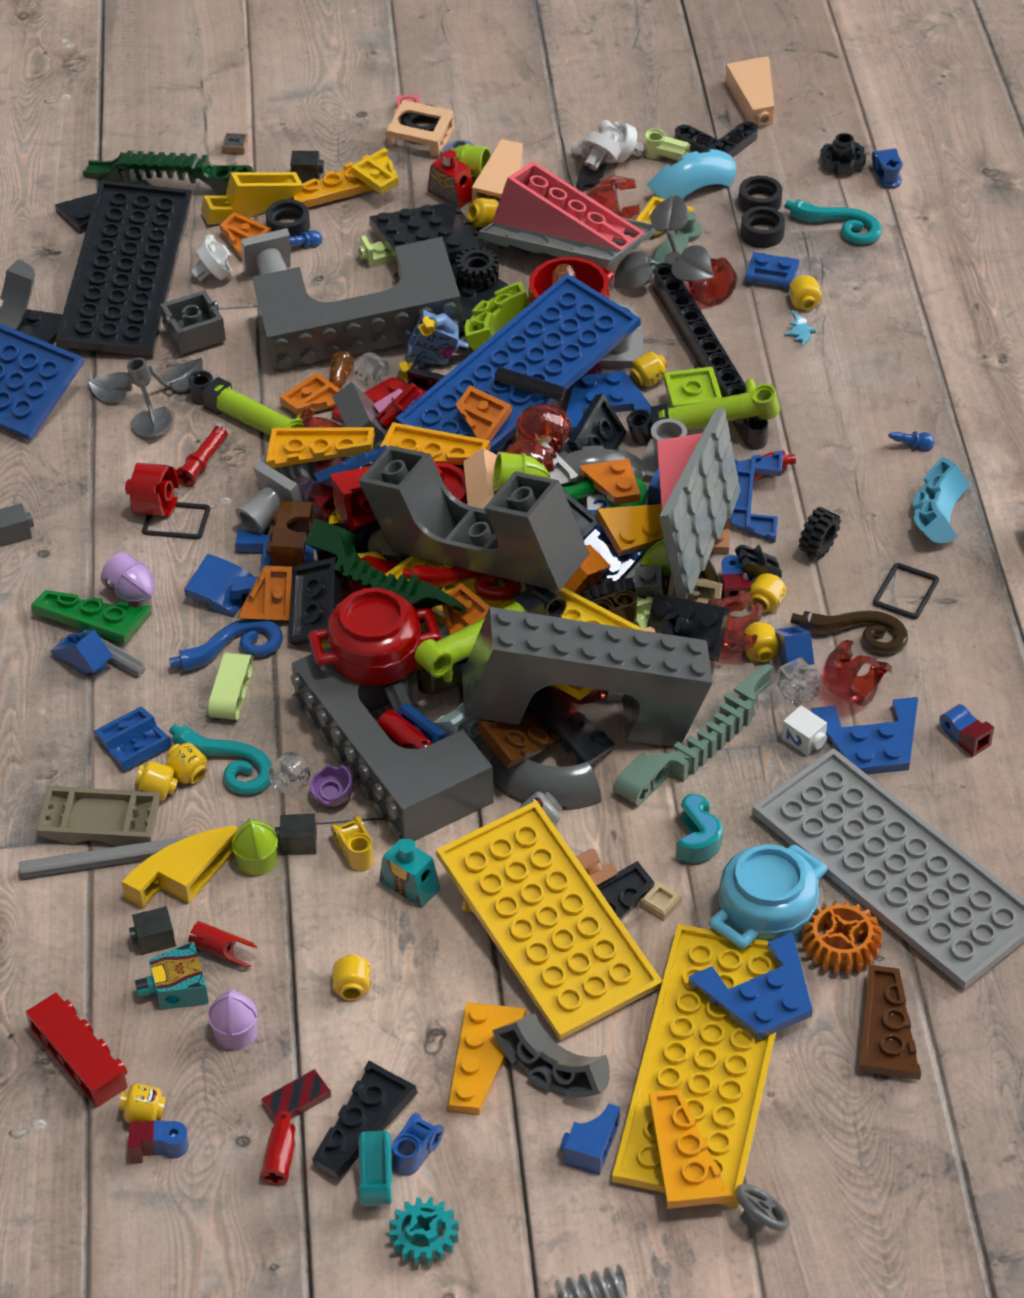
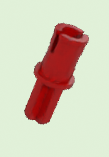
M410 383L396 398H391L392 401L376 416L377 419L388 428L395 418L402 412H405V409L420 395V389L414 383Z

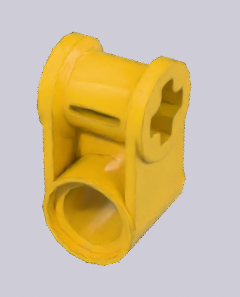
M357 815L353 817L352 821L339 826L337 824L331 825L333 839L337 847L342 851L349 866L356 871H365L371 868L374 863L372 840L360 816Z

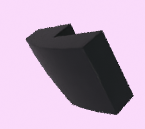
M601 162L596 171L588 168L583 163L577 179L576 189L582 190L583 186L599 187L600 178H603L607 172V163Z

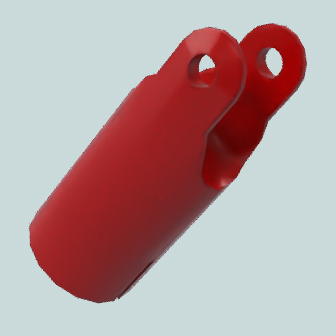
M392 709L383 713L377 722L388 738L402 748L420 749L431 745V741L420 730Z
M201 921L195 923L190 932L193 935H189L188 943L194 942L195 948L239 966L251 967L250 964L237 959L234 956L233 949L236 942L253 948H257L256 944Z
M281 1111L276 1115L274 1126L268 1137L260 1172L262 1181L275 1186L284 1185L288 1182L296 1146L294 1139L296 1127L290 1123L291 1115L287 1111Z

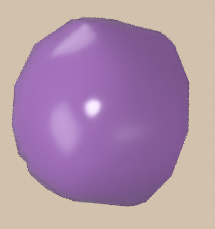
M326 765L322 770L315 773L310 781L311 796L318 804L325 807H337L344 804L353 792L351 773L344 765L340 767Z

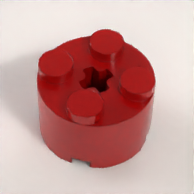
M136 463L131 479H127L125 483V492L127 495H130L131 512L133 514L170 516L174 512L175 504L178 501V497H174V488L179 489V478L176 469L173 466L163 464Z

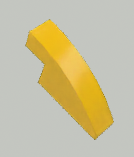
M231 172L226 196H204L201 213L207 225L221 224L234 212L250 218L266 212L267 208L277 201L291 198L302 190L303 185L296 172Z
M233 825L204 831L175 842L150 856L121 881L125 899L144 909L162 889L190 904L233 856L234 852L232 851L231 843L238 827Z

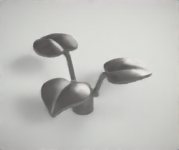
M678 195L665 199L654 208L651 214L652 226L657 231H666L673 252L665 256L664 263L672 265L673 275L681 281L696 282L713 278L714 274L710 255L704 247L700 245L689 246L683 250L681 255L679 254L671 235V230L679 231L684 228L688 220V208L685 201ZM642 251L630 253L619 263L615 272L614 284L617 288H640L646 285L652 277L653 269L650 265L656 266L660 263L654 260L648 261L647 255Z
M138 357L127 363V373L115 372L98 378H89V385L94 396L99 401L107 404L117 403L125 399L127 391L132 390L133 384L140 387L148 411L137 414L131 422V428L137 436L145 438L157 437L164 434L170 428L173 417L170 410L166 407H159L153 410L146 386L150 384L151 375L165 388L172 386L175 392L189 391L188 378L190 374L203 370V360L198 358L167 370L161 378L153 371L152 366H147L145 359Z

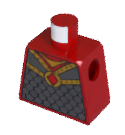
M447 150L443 152V156L430 166L427 191L449 204H456L459 209L472 201L473 181L469 166L457 160V153L455 151Z

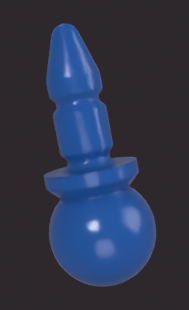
M310 230L307 233L301 232L299 236L290 237V246L300 245L302 248H315L322 243V235L316 230Z
M913 431L912 434L891 432L888 434L889 438L894 441L909 444L911 449L917 448L920 451H930L935 444L934 437L928 432L918 433Z

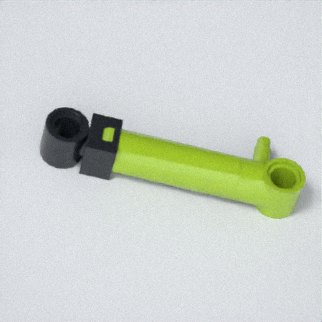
M195 371L188 378L192 402L197 405H204V409L216 415L223 412L270 437L272 428H310L307 422L311 417L309 411L301 413L292 420L233 390L230 382L220 377L213 380L212 374L208 371Z
M750 378L746 380V393L669 408L668 403L650 407L651 414L647 410L637 409L628 415L627 424L632 440L636 444L641 445L649 443L650 439H652L651 428L653 424L662 419L678 420L686 426L687 430L706 427L715 409L725 407L727 422L752 417H758L763 420L772 419L780 412V405L776 390L772 385L761 384L756 387L754 380Z
M536 586L531 592L526 590L512 597V604L503 609L560 617L567 607V601L555 590ZM485 618L438 641L432 639L425 640L417 647L414 656L415 660L432 676L437 678L443 676L445 682H451L453 664L470 656Z

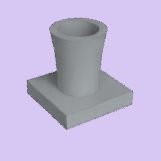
M287 228L241 239L242 263L245 277L287 270V267L291 266L290 234Z
M617 303L621 307L625 308L626 310L637 316V313L633 307L627 304ZM644 329L633 331L599 361V368H632V362L643 355Z
M662 419L653 424L651 428L652 439H650L642 457V461L645 464V474L642 481L650 483L659 467L657 441L686 436L687 428L682 422L675 419Z
M259 461L253 469L261 491L238 507L235 513L240 522L249 531L263 534L273 520L274 511H279L281 500L303 502L297 483L262 461Z

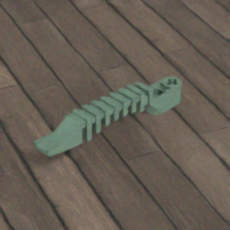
M766 664L736 686L734 692L741 696L736 697L727 692L724 695L725 703L723 702L719 706L721 713L716 712L713 715L715 723L710 720L706 723L707 732L700 728L697 731L698 740L690 735L686 739L688 747L677 742L674 745L675 753L651 755L641 753L619 774L613 785V791L639 806L668 777L675 776L684 782L688 778V772L695 774L698 771L699 764L704 766L707 763L708 756L712 758L716 754L717 748L721 750L725 746L726 740L730 742L734 738V733L739 734L743 730V725L748 726L751 723L752 717L755 716L754 703L756 702V697L772 684L770 676L774 667Z

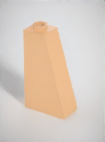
M765 56L726 64L725 82L747 121L756 123L758 127L773 124L774 98L769 57Z
M501 139L472 186V202L477 198L500 201L507 177L523 167L522 143Z
M484 448L476 451L471 457L464 460L467 504L482 509L498 492L494 491L493 472L497 455Z

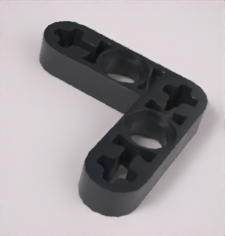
M751 121L742 122L718 140L690 125H679L675 128L674 139L688 142L690 144L689 150L692 152L705 153L710 149L719 150L733 158L756 141L758 126Z

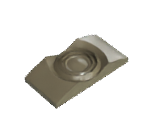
M48 786L36 829L37 835L71 845L84 841H102L117 847L150 842L160 802V792Z

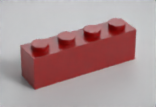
M55 992L25 1011L31 1031L96 1108L128 1088L125 1077L128 1072L123 1062L119 1058L114 1060L105 1041L102 1038L99 1040L95 1038L93 1029L86 1019L80 1020L77 1017L76 1009L68 999L64 1001Z

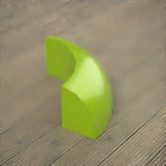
M522 281L494 292L495 297L489 301L482 300L472 310V317L470 320H466L465 335L473 350L478 349L528 306V297Z

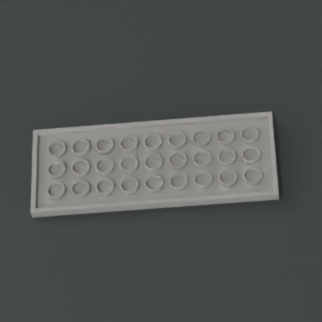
M834 748L756 803L752 808V814L789 845L799 846L827 866L825 875L866 909H869L872 914L964 990L1024 942V899Z

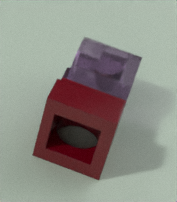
M304 476L294 478L292 481L297 483L303 502H312V509H314L317 518L326 521L336 508L333 487L318 483Z

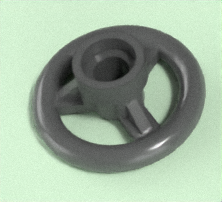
M740 1184L736 1187L735 1196L744 1209L740 1218L745 1225L756 1232H761L765 1226L777 1231H784L789 1228L790 1218L787 1212L772 1196L750 1184ZM772 1210L779 1217L780 1221L776 1220V1218L772 1214Z

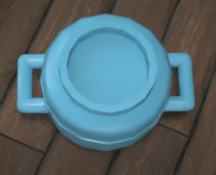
M765 844L746 848L733 856L723 869L718 896L719 912L710 919V927L741 949L746 948L755 939L772 941L789 933L793 934L796 943L802 939L801 932L804 924L810 923L811 915H815L819 897L818 880L827 872V866L797 845L785 848L780 845Z

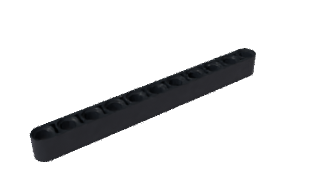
M657 264L654 267L653 275L654 292L700 368L713 367L722 398L746 393L745 382L684 282L673 275L671 264ZM752 417L732 421L748 448L759 450L767 445L768 420Z

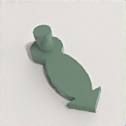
M688 211V220L684 228L672 235L680 255L688 247L689 241L698 239L702 234L701 225L696 222V214ZM668 238L658 247L654 259L649 258V260L664 263L665 256L673 252Z

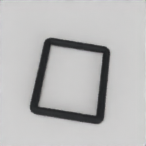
M176 502L175 504L176 507L205 509L198 534L147 530L152 515L146 516L142 533L151 536L200 539L203 536L210 506L207 504Z
M895 563L876 594L873 604L917 619L937 586L939 577L901 563ZM897 568L933 580L915 613L879 601Z

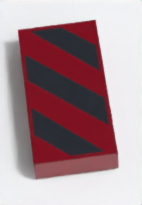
M313 1069L266 1095L261 1100L262 1105L275 1122L276 1115L279 1112H289L292 1119L331 1097V1090L317 1071Z

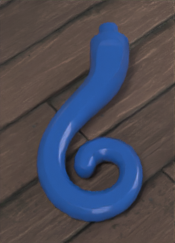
M241 619L222 628L203 645L178 651L179 656L169 658L171 669L181 667L182 672L199 669L211 662L232 639L241 634L243 635L240 638L239 645L245 654L252 655L253 657H265L273 654L280 648L283 634L281 628L270 620ZM257 632H262L269 637V640L262 645L252 644L258 640Z

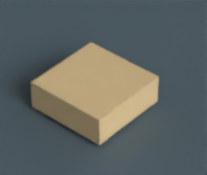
M657 882L641 899V907L660 919L665 920L682 902V896L662 883Z

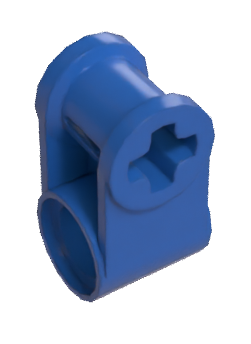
M897 149L873 151L872 165L881 184L886 188L899 187L902 183L900 170L903 167V163Z
M413 1113L406 1122L405 1127L392 1142V1165L394 1170L403 1176L415 1174L430 1153L439 1145L444 1134V1127L439 1124L434 1126L423 1120L420 1114Z

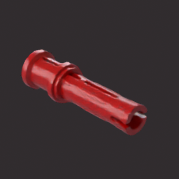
M215 426L197 451L186 457L185 464L176 470L180 484L191 487L196 483V477L207 469V461L228 437L225 428L221 426L219 429V426Z

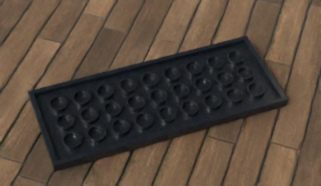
M100 180L56 336L57 347L153 357L162 322L160 304L167 302L192 200V190Z

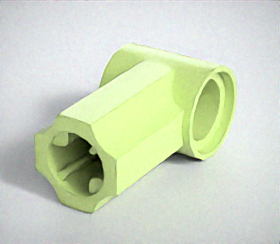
M649 129L645 133L643 153L649 159L666 157L681 161V156L689 152L690 144L688 142L666 137L665 133L660 129Z

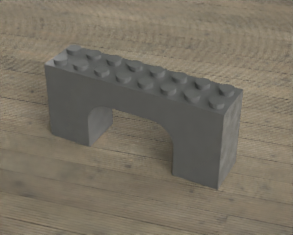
M442 237L395 247L400 281L394 287L386 291L335 302H320L311 298L306 292L300 267L252 277L274 372L406 344L423 310L435 315L445 313L458 325V332L464 331L460 294Z
M390 445L359 479V483L392 552L555 591H560L589 555L559 480L515 471L484 509L472 507L459 501L448 491L431 454Z
M489 607L462 673L464 715L469 718L519 725L531 697L538 690L546 686L564 684L624 693L622 705L627 741L674 747L677 742L682 744L713 684L707 641Z
M328 647L323 648L324 654L330 653ZM313 653L292 662L293 675L290 676L295 690V693L292 694L297 708H302L305 711L309 724L312 727H317L324 744H329L332 747L336 760L339 763H344L351 773L353 781L356 780L359 783L363 796L367 800L371 799L378 816L381 819L385 818L388 822L389 829L395 838L399 837L400 839L416 841L494 803L493 767L464 730L424 748H402L388 738L370 714L374 710L388 704L382 691V687L385 685L367 686L351 682L339 674L333 664L317 665Z

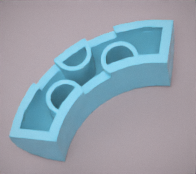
M712 149L705 153L695 151L681 156V161L671 167L666 165L647 183V186L662 199L675 195L683 199L691 192L703 186L722 184L730 187L735 178L736 164L733 158L723 151Z
M943 456L924 477L925 484L921 491H916L912 505L915 509V516L913 518L916 525L931 541L937 543L950 542L958 537L950 525V517L957 500L970 487L957 464Z

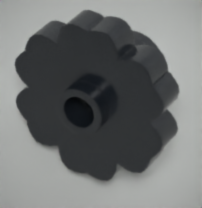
M840 133L833 140L832 144H824L820 150L821 166L829 172L836 171L839 175H851L854 173V170H862L863 166H865V148L855 142L851 134Z
M632 577L613 581V578H607L597 581V586L581 591L580 595L591 601L617 591L632 590L635 588Z

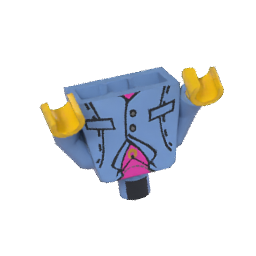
M423 310L407 343L409 361L408 363L406 361L400 362L399 368L401 370L397 374L402 380L407 381V371L415 360L421 361L418 368L433 364L445 365L449 362L453 353L465 356L469 343L459 339L458 325L445 313L435 315Z

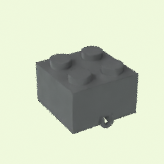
M206 290L160 304L163 327L180 355L226 341L224 321L218 311V304L216 301L211 300Z

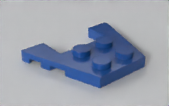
M625 371L583 375L573 384L563 423V436L574 432L594 396L604 393L615 412L644 409L651 414L650 407L652 406Z
M387 444L314 473L317 482L324 481L325 485L332 483L331 474L364 468L365 464L375 461L388 448Z
M783 451L773 452V455L764 457L761 454L754 455L751 459L741 461L734 459L741 491L732 516H730V525L772 542L776 541L778 517L751 514L754 474L781 476Z
M237 529L236 552H263L261 570L264 566H271V557L266 555L267 541H270V536ZM306 545L304 564L314 562V549ZM233 576L231 599H240L242 594L250 593L258 577Z
M917 697L893 699L892 709L896 722L841 727L836 705L811 708L813 714L827 722L826 736L836 747L835 750L864 773L876 774L909 770L918 705Z
M792 933L768 942L767 950L778 964L779 968L728 989L714 967L711 966L690 975L688 983L694 990L699 989L707 995V1000L715 1006L719 1005L725 1009L731 1019L758 1040L812 1017L813 1009Z

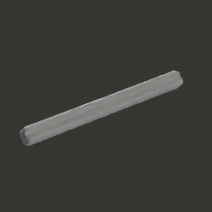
M189 836L19 862V873L21 878H29L146 860L165 847Z

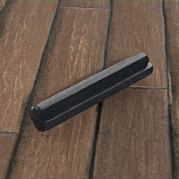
M498 367L494 375L495 380L557 401H562L566 394L565 387L504 367Z

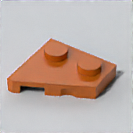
M235 212L220 224L221 233L241 258V239L271 232L270 227Z
M315 373L281 395L280 404L297 416L305 411L311 413L337 407L332 396L341 389L318 373Z
M470 385L455 404L476 438L490 440V442L513 411L510 404Z
M629 459L580 465V475L583 478L588 477L594 482V488L600 493L605 494L607 499L614 505L640 501V491Z
M264 566L242 605L237 619L290 621L292 567Z
M462 583L457 585L448 594L467 607L466 613L463 614L449 606L442 605L450 634L485 618L490 607Z

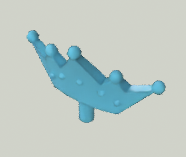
M791 311L795 320L790 322V325H793L794 328L786 332L785 336L797 337L794 340L802 341L801 346H804V343L811 338L810 332H816V327L808 328L807 320Z

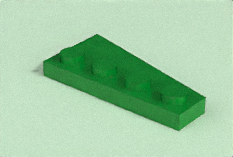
M44 590L31 604V613L81 630H95L99 636L125 644L152 615L151 606L142 605L140 609L129 607L128 602L118 601L117 605L103 603L102 598L92 597V599L81 600L76 594Z

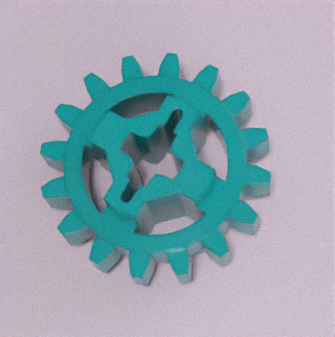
M416 1197L415 1205H411L406 1201L404 1202V1211L398 1209L394 1211L395 1219L389 1221L390 1243H393L395 1254L402 1252V1260L404 1262L412 1257L414 1258L415 1266H418L421 1260H426L427 1265L432 1266V1258L436 1257L439 1261L443 1262L444 1251L451 1254L454 1252L453 1243H458L459 1234L457 1232L459 1231V1222L455 1220L453 1209L446 1211L444 1201L434 1205L433 1197H430L427 1203H422L421 1198ZM445 1229V1234H444V1236L442 1237L441 1240H439L438 1237H440V1236L443 1235V1230Z

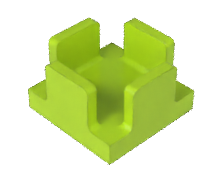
M713 367L664 372L663 380L666 387L665 404L668 403L669 408L722 398Z

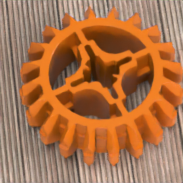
M836 900L832 903V906L824 902L821 909L816 908L815 915H811L810 923L804 924L801 932L803 949H806L807 958H813L814 966L822 964L824 972L828 969H834L835 975L840 971H845L849 976L852 969L860 973L863 970V966L869 968L873 960H876L879 956L883 941L881 939L882 930L881 926H878L877 917H870L869 909L861 911L859 903L852 907L849 905L848 900L844 905H839ZM828 929L824 935L819 936L823 930ZM864 939V942L856 947L858 941Z

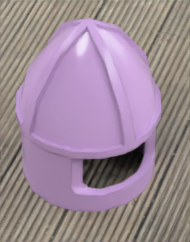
M122 552L112 556L103 567L101 582L108 589L115 590V594L119 599L127 602H142L152 598L155 584L151 571L144 563Z
M230 989V991L220 995L211 1004L208 1014L209 1023L212 1027L213 1038L218 1045L224 1049L239 1050L249 1046L256 1039L258 1034L257 1008L246 995Z

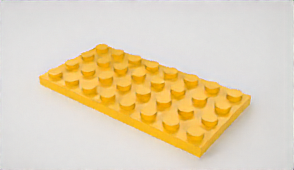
M537 800L436 849L437 858L559 1041L661 988V978Z

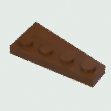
M535 713L524 714L519 725L483 721L479 723L476 729L507 769L562 741L556 732L550 733L545 727L544 717Z
M869 965L858 1072L920 1080L921 1069L917 1061L915 1040L912 1037L911 1021L907 1013L906 997L900 969Z

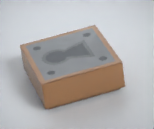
M225 133L222 153L245 154L248 134Z

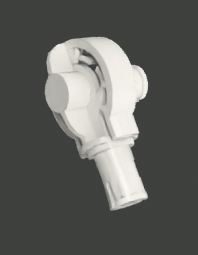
M603 120L600 123L603 128L598 126L600 133L605 129L617 134L616 143L620 146L621 153L616 162L622 163L626 161L631 154L636 157L641 155L637 149L643 152L644 145L643 143L636 142L637 131L634 126L624 122H614L612 125L609 120Z
M605 129L601 133L595 131L587 132L586 136L582 137L580 141L574 142L571 147L572 153L576 156L583 155L587 159L584 164L595 171L598 170L601 161L615 163L621 153V148L616 143L617 134Z
M213 235L204 236L202 243L196 249L202 262L191 269L196 278L198 277L199 281H203L210 273L223 280L232 273V269L226 261L232 255L224 244H220L216 238L214 239Z

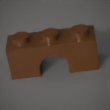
M281 500L279 511H274L273 525L270 528V541H267L266 555L271 557V566L296 567L304 565L306 557V544L304 542L312 527V502Z

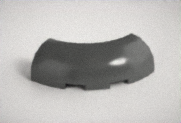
M19 259L6 270L5 282L0 296L4 300L0 308V324L18 330L27 311L35 279L34 269Z
M584 446L579 451L568 454L564 451L558 454L579 477L577 481L561 485L562 487L573 486L589 479L588 477L583 478L580 475V465L629 459L635 477L641 480L644 478V461L622 449L616 451L604 449L603 446Z
M496 755L489 762L493 767V785L508 797L513 795L526 801L537 791L544 794L549 792L561 807H566V810L581 809L601 803L599 784L588 761L574 766L555 767L526 759L508 769Z
M535 1013L492 1030L500 1048L512 1064L516 1063L527 1073V1079L546 1090L553 1089L570 1097H587L601 1094L608 1087L610 1068L607 1055L587 1057L565 1050L547 1035Z

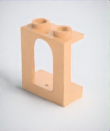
M402 100L399 108H396L391 124L388 123L386 126L385 136L388 137L389 147L393 146L397 138L430 145L431 156L439 158L455 127L453 110ZM416 113L439 118V121L434 131L431 132L404 126L403 114Z

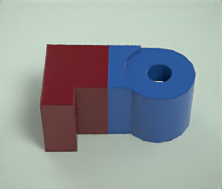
M728 555L721 562L720 579L721 584H723L724 606L750 605L748 595L751 590V581L743 580L744 572L737 555Z
M958 704L940 715L939 722L942 729L972 757L991 746L994 726L987 721L981 723L964 705Z
M130 1121L128 1152L130 1164L143 1163V1156L165 1155L169 1158H179L188 1151L187 1128L179 1121Z

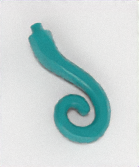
M800 199L795 200V202L787 200L784 205L785 209L790 210V216L804 222L818 223L847 219L848 221L842 225L841 233L847 241L854 244L868 245L876 242L881 237V223L873 215L863 210L848 207H819ZM863 224L870 230L865 234H857L852 231H861Z
M174 724L170 727L169 733L173 735V743L175 745L191 743L205 756L244 758L252 762L259 769V775L255 779L243 782L235 778L236 774L250 775L253 772L252 765L244 760H237L228 764L224 770L223 780L227 788L232 792L240 795H254L264 791L271 784L272 774H274L272 763L268 756L257 747L237 741L206 738L187 725L180 727Z

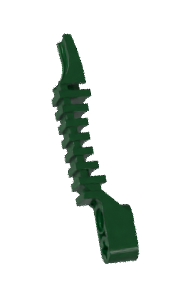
M127 151L126 153L120 152L119 156L111 161L89 160L86 170H83L82 173L86 178L122 182L123 178L120 171H124L127 183H133L135 176L137 180H142L144 173L147 178H152L155 171L157 178H162L164 171H166L167 177L173 178L176 171L179 180H184L187 173L190 183H196V180L200 179L216 190L218 195L226 196L231 172L254 171L249 165H213L210 163L208 155H202L200 159L197 154L187 156L186 153H180L177 156L176 153L165 155V152H159L156 155L154 152L144 154L143 151H138L137 154H134L133 151Z
M319 519L314 520L304 544L338 558L334 570L366 588L390 590L411 602L415 610L431 609L436 606L445 605L463 614L466 613L467 607L432 584L420 580L417 575L412 574L409 581L406 576L401 574L398 580L395 575L390 573L387 577L384 572L371 567L370 561L362 560L356 553L354 545L355 534Z

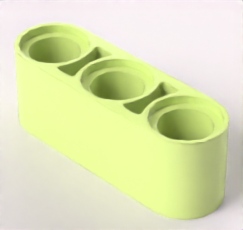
M229 652L223 654L209 699V717L238 720L253 672L252 655Z

